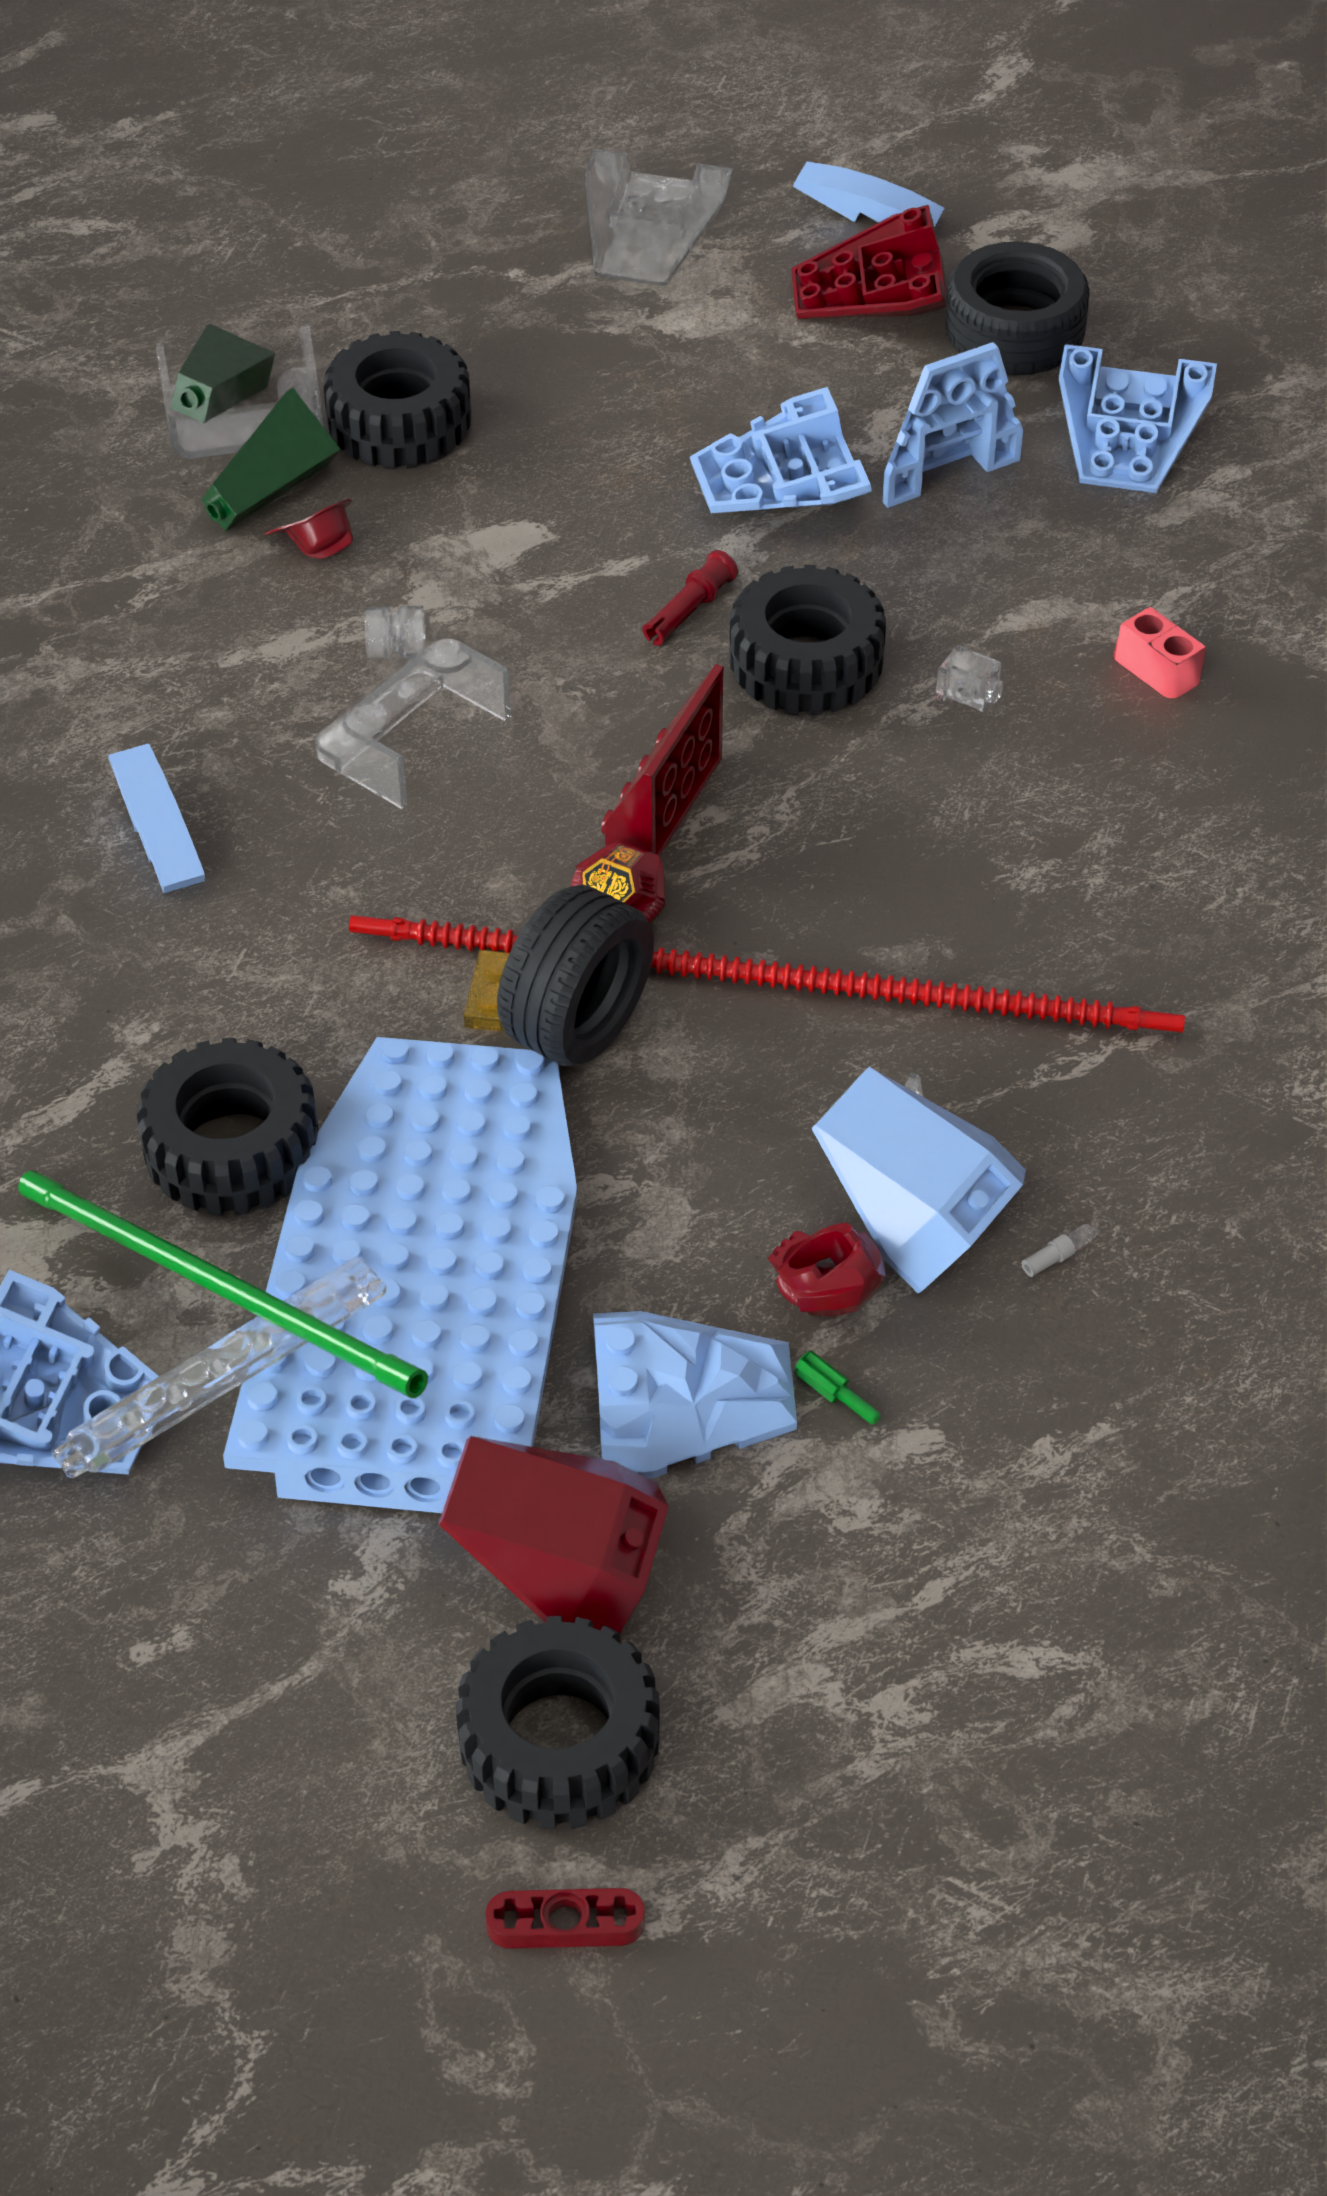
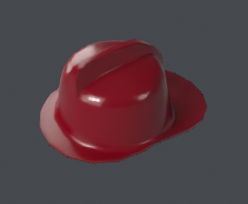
M346 499L337 502L304 520L266 532L265 536L287 532L304 554L320 559L330 557L353 542L351 526L345 510L352 500Z

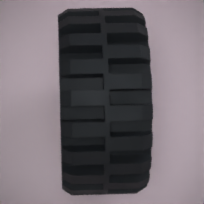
M390 331L389 335L382 336L379 333L369 335L367 340L361 341L358 339L352 342L348 350L343 348L325 371L326 376L323 379L329 434L342 451L345 450L348 456L355 460L361 458L367 465L375 467L376 464L384 465L385 469H396V466H406L407 469L417 467L418 463L422 462L430 464L437 461L439 455L446 456L451 453L456 445H459L465 438L471 426L470 381L467 365L448 344L443 346V343L435 337L425 338L421 333L417 332L401 334L400 331Z
M792 565L782 567L778 573L773 571L767 572L759 578V582L753 580L743 589V593L741 592L735 599L733 610L730 612L729 663L730 669L734 672V678L743 689L746 688V693L757 702L762 699L766 707L776 711L778 707L786 709L788 714L799 715V711L810 712V715H821L823 710L831 709L832 712L842 710L848 702L853 705L862 699L865 693L873 689L883 671L886 617L884 616L883 605L866 584L860 585V581L855 576L849 573L844 576L839 574L838 569L827 567L824 570L817 569L816 565H804V568L794 569ZM811 636L822 638L826 641L803 643L789 640V638Z
M222 1038V1043L210 1044L208 1040L197 1043L196 1049L189 1052L186 1049L177 1052L171 1057L172 1062L170 1064L164 1062L153 1073V1080L149 1079L140 1093L141 1100L137 1104V1120L144 1160L148 1167L149 1175L153 1182L161 1187L162 1192L174 1201H178L181 1198L182 1206L195 1211L202 1207L207 1208V1213L223 1215L224 1211L235 1210V1214L239 1215L249 1213V1208L260 1205L261 1209L273 1205L275 1197L282 1195L285 1198L292 1192L297 1168L309 1158L311 1147L316 1144L319 1131L312 1084L310 1079L304 1075L303 1068L291 1058L286 1059V1053L272 1046L268 1049L263 1048V1043L247 1039L246 1043H237L235 1038ZM227 1114H247L264 1120L260 1126L249 1133L233 1138L215 1139L194 1133L200 1125L208 1120Z
M562 1616L546 1617L547 1623L534 1625L531 1619L516 1624V1632L510 1635L506 1631H502L490 1639L489 1652L484 1648L480 1649L470 1661L471 1672L468 1671L462 1675L458 1687L459 1700L456 1702V1719L462 1765L467 1767L469 1781L475 1790L480 1792L484 1790L485 1802L496 1811H501L506 1806L509 1808L510 1819L522 1824H527L529 1818L539 1820V1828L556 1829V1822H570L571 1828L586 1826L587 1818L597 1814L599 1820H603L615 1814L616 1802L620 1800L623 1804H629L639 1794V1782L644 1783L649 1780L654 1769V1757L658 1755L660 1744L659 1692L655 1689V1676L650 1665L642 1663V1653L632 1642L626 1641L623 1645L620 1644V1633L608 1626H603L601 1630L593 1628L592 1620L576 1617L575 1623L562 1622ZM556 1695L574 1696L586 1700L599 1708L608 1719L604 1727L589 1740L573 1747L559 1749L545 1748L529 1743L518 1736L509 1726L513 1718L525 1706L538 1699Z

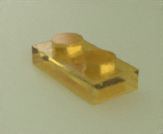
M479 950L464 1012V1027L504 1031L497 1014V995L502 972L510 953Z

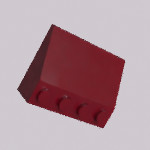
M715 664L676 714L668 728L661 729L655 748L650 755H644L636 777L632 783L627 782L624 785L620 801L614 810L609 809L606 812L601 826V832L605 834V846L622 841L653 852L659 857L722 760L724 666Z

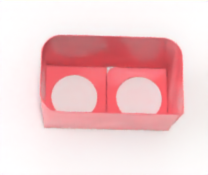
M1149 607L1121 624L1113 657H1115L1114 660L1163 696L1178 698L1199 685L1206 646L1158 611Z

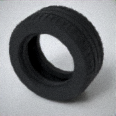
M1021 241L986 245L963 258L951 272L946 299V335L959 354L994 342L999 348L1006 374L1029 375L1048 371L1061 365L1065 344L1081 346L1083 343L1090 295L1088 280L1072 259L1051 247ZM1021 305L1028 306L1037 310L1014 311L1006 310L997 306Z
M584 884L561 889L550 896L534 912L523 927L511 949L502 972L497 995V1014L506 1034L512 1040L563 1066L583 1064L601 1054L615 1040L633 1013L651 969L654 937L652 929L643 913L604 892Z

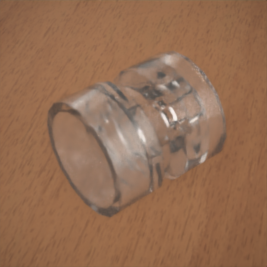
M367 606L365 609L367 659H391L394 653H399L402 659L425 658L424 606H400L397 612H392L389 606Z

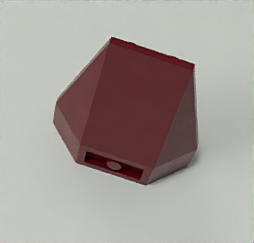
M929 205L909 208L901 213L892 215L791 268L795 312L798 319L915 316L946 307L947 286L944 265Z
M470 1436L465 1442L438 1525L545 1623H547L546 1617L562 1616V1622L575 1623L576 1617L592 1620L593 1628L601 1630L603 1626H608L621 1633L645 1592L669 1505L657 1483L615 1461Z

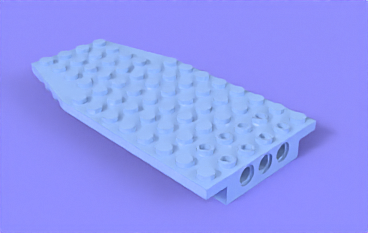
M377 1037L318 1131L316 1144L312 1145L309 1158L297 1168L266 1292L386 1354H393L425 1370L428 1375L427 1386L419 1397L409 1398L380 1383L369 1373L259 1317L223 1454L225 1468L275 1473L278 1498L442 1513L465 1442L470 1436L534 1446L577 1204V1184L558 1063L533 1050L385 1037Z

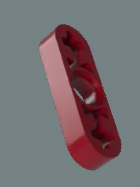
M626 1888L504 1891L495 1895L487 1904L485 1911L486 1929L489 1938L496 1945L508 1949L624 1946L636 1941L643 1933L645 1927V1908L640 1896ZM571 1907L579 1912L581 1920L575 1927L563 1930L556 1928L550 1922V1916L558 1908ZM589 1908H596L597 1927H590ZM534 1909H540L541 1929H534ZM615 1909H625L627 1915L626 1925H615L613 1918ZM507 1911H516L518 1919L516 1920L515 1928H505L503 1920Z

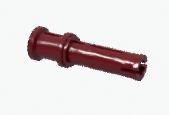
M714 550L708 554L706 563L699 570L695 569L688 574L685 581L686 586L649 622L643 625L642 632L645 638L650 642L658 634L653 644L657 646L662 645L665 639L702 603L712 602L718 596V590L726 582H732L738 576V567L733 558L721 550Z

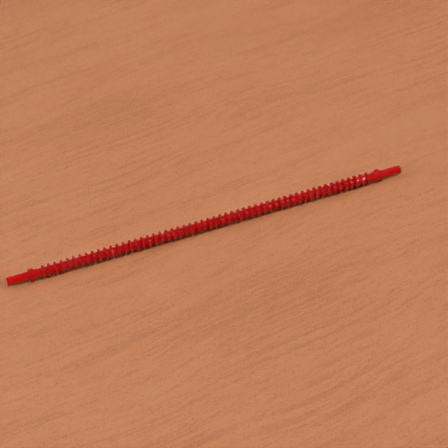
M351 915L349 920V932L391 937L392 941L417 940L420 946L425 941H429L432 947H435L437 943H442L445 949L450 944H454L457 950H460L462 946H467L470 952L475 947H479L482 953H485L487 949H492L495 955L500 950H504L505 954L509 956L519 936L514 935L512 929H509L507 934H503L500 928H496L494 932H489L487 926H484L482 931H478L475 925H471L469 929H464L462 923H459L457 928L452 927L450 922L440 926L437 920H434L432 925H429L424 918L419 923L399 917H394L391 920ZM660 947L658 952L653 953L651 968L656 969L657 974H661L663 970H668L670 976H674L675 972L679 971L684 978L687 977L688 973H693L696 979H699L704 974L707 975L709 981L713 979V976H718L721 982H724L726 978H732L734 984L738 983L739 979L745 980L746 985H750L751 981H757L759 987H762L764 982H769L771 988H775L777 984H783L785 990L789 989L790 985L796 986L797 991H801L802 987H808L810 993H813L815 988H819L824 995L828 990H833L835 996H839L840 992L844 991L847 992L849 998L853 996V993H858L861 999H864L866 995H872L874 1001H877L879 996H884L886 1002H890L892 998H898L900 1004L905 999L911 1000L912 1005H916L917 1001H923L925 1007H928L930 1002L937 1003V1008L939 1009L942 1008L943 1004H949L951 1010L960 1005L965 1012L968 1011L969 1007H974L976 1013H980L981 1009H988L990 1015L995 1010L1001 1011L1002 1016H1006L1007 1012H1014L1015 1018H1018L1020 1013L1027 1014L1028 1019H1032L1033 1015H1039L1041 1021H1044L1046 1016L1053 1017V1022L1055 1023L1058 1022L1059 1018H1065L1067 1024H1071L1072 1020L1076 1019L1079 1020L1080 1026H1083L1085 1021H1090L1093 1027H1097L1098 1023H1104L1106 1029H1109L1111 1024L1127 1027L1129 1030L1138 1031V1028L1183 1033L1185 1015L1141 1010L1140 1006L1113 1007L1112 1001H1109L1107 1006H1102L1099 1000H1095L1094 1004H1088L1086 998H1083L1081 1003L1074 1002V997H1069L1068 1001H1062L1060 995H1057L1055 1000H1051L1046 993L1043 994L1042 998H1036L1034 992L1025 997L1021 990L1017 991L1016 995H1011L1009 989H1005L1003 993H997L995 987L991 988L990 992H986L983 986H979L978 990H971L969 984L964 989L958 988L957 983H953L952 987H946L944 981H941L939 986L932 985V980L930 979L927 980L926 984H920L918 978L909 983L904 976L901 977L900 981H895L893 975H889L888 979L884 980L881 979L879 973L875 975V978H870L867 972H863L862 976H856L854 970H851L849 975H844L842 969H838L836 973H830L828 967H825L823 972H819L816 966H812L811 970H805L803 964H800L798 969L792 968L791 963H786L785 967H780L777 961H774L773 965L769 966L766 965L764 959L760 961V964H754L752 958L743 963L738 956L735 957L734 961H729L727 955H723L722 959L718 960L713 953L710 954L709 958H704L701 952H698L696 956H690L688 950L683 955H679L676 949H672L671 953H665L663 947Z

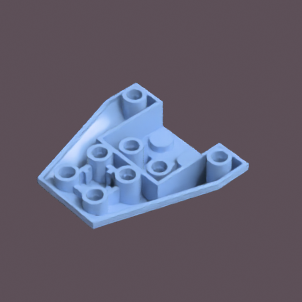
M1065 344L1059 384L1079 483L1157 493L1211 401L1217 363L1179 359L1176 376L1102 367L1103 349Z
M871 1067L864 1070L812 1127V1131L884 1260L917 1293L922 1292L971 1247L1023 1186L1026 1169L993 1136Z

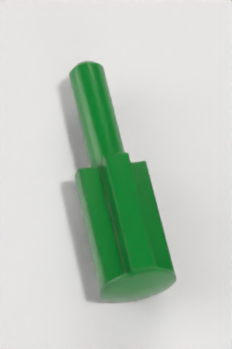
M812 1350L800 1358L794 1368V1374L831 1403H836L839 1399L871 1425L879 1422L881 1414L849 1389L847 1384L850 1380Z

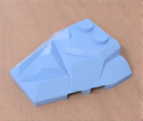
M994 342L924 366L884 472L883 504L887 508L920 497L922 473L924 471L972 455L986 472L1020 461L1023 428L1021 422L1014 415L1012 408L1016 405L1014 398L1007 392L1005 384L1008 382L999 348Z
M828 387L790 398L780 404L782 412L768 421L764 422V418L759 416L750 421L752 430L740 437L730 433L690 456L692 467L711 513L767 510L783 507L829 506L872 492L871 484L860 459L853 460L842 435L838 410Z
M8 1270L0 1285V1463L129 1475L168 1394L170 1385L124 1346L121 1348L116 1347L100 1333V1326L88 1317L84 1320L65 1304L66 1297L55 1288Z
M643 1311L593 1313L602 1459L615 1461L648 1479H653L667 1474L668 1465L693 1457L697 1464L711 1459L712 1450L733 1443L741 1449L797 1430L789 1342Z

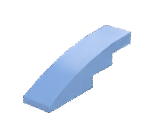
M813 162L805 163L793 185L796 189L853 222L856 221L860 212L879 223L909 208L929 205L935 227L944 210V207L927 198L878 177L843 167Z
M150 744L108 755L134 829L140 835L149 863L152 862L163 893L204 882L205 873L192 839Z

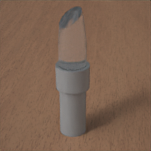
M1084 1224L1066 1235L1062 1234L1051 1240L1048 1246L1022 1260V1268L1028 1276L1033 1277L1056 1262H1063L1073 1256L1075 1251L1087 1245L1101 1231L1093 1226Z

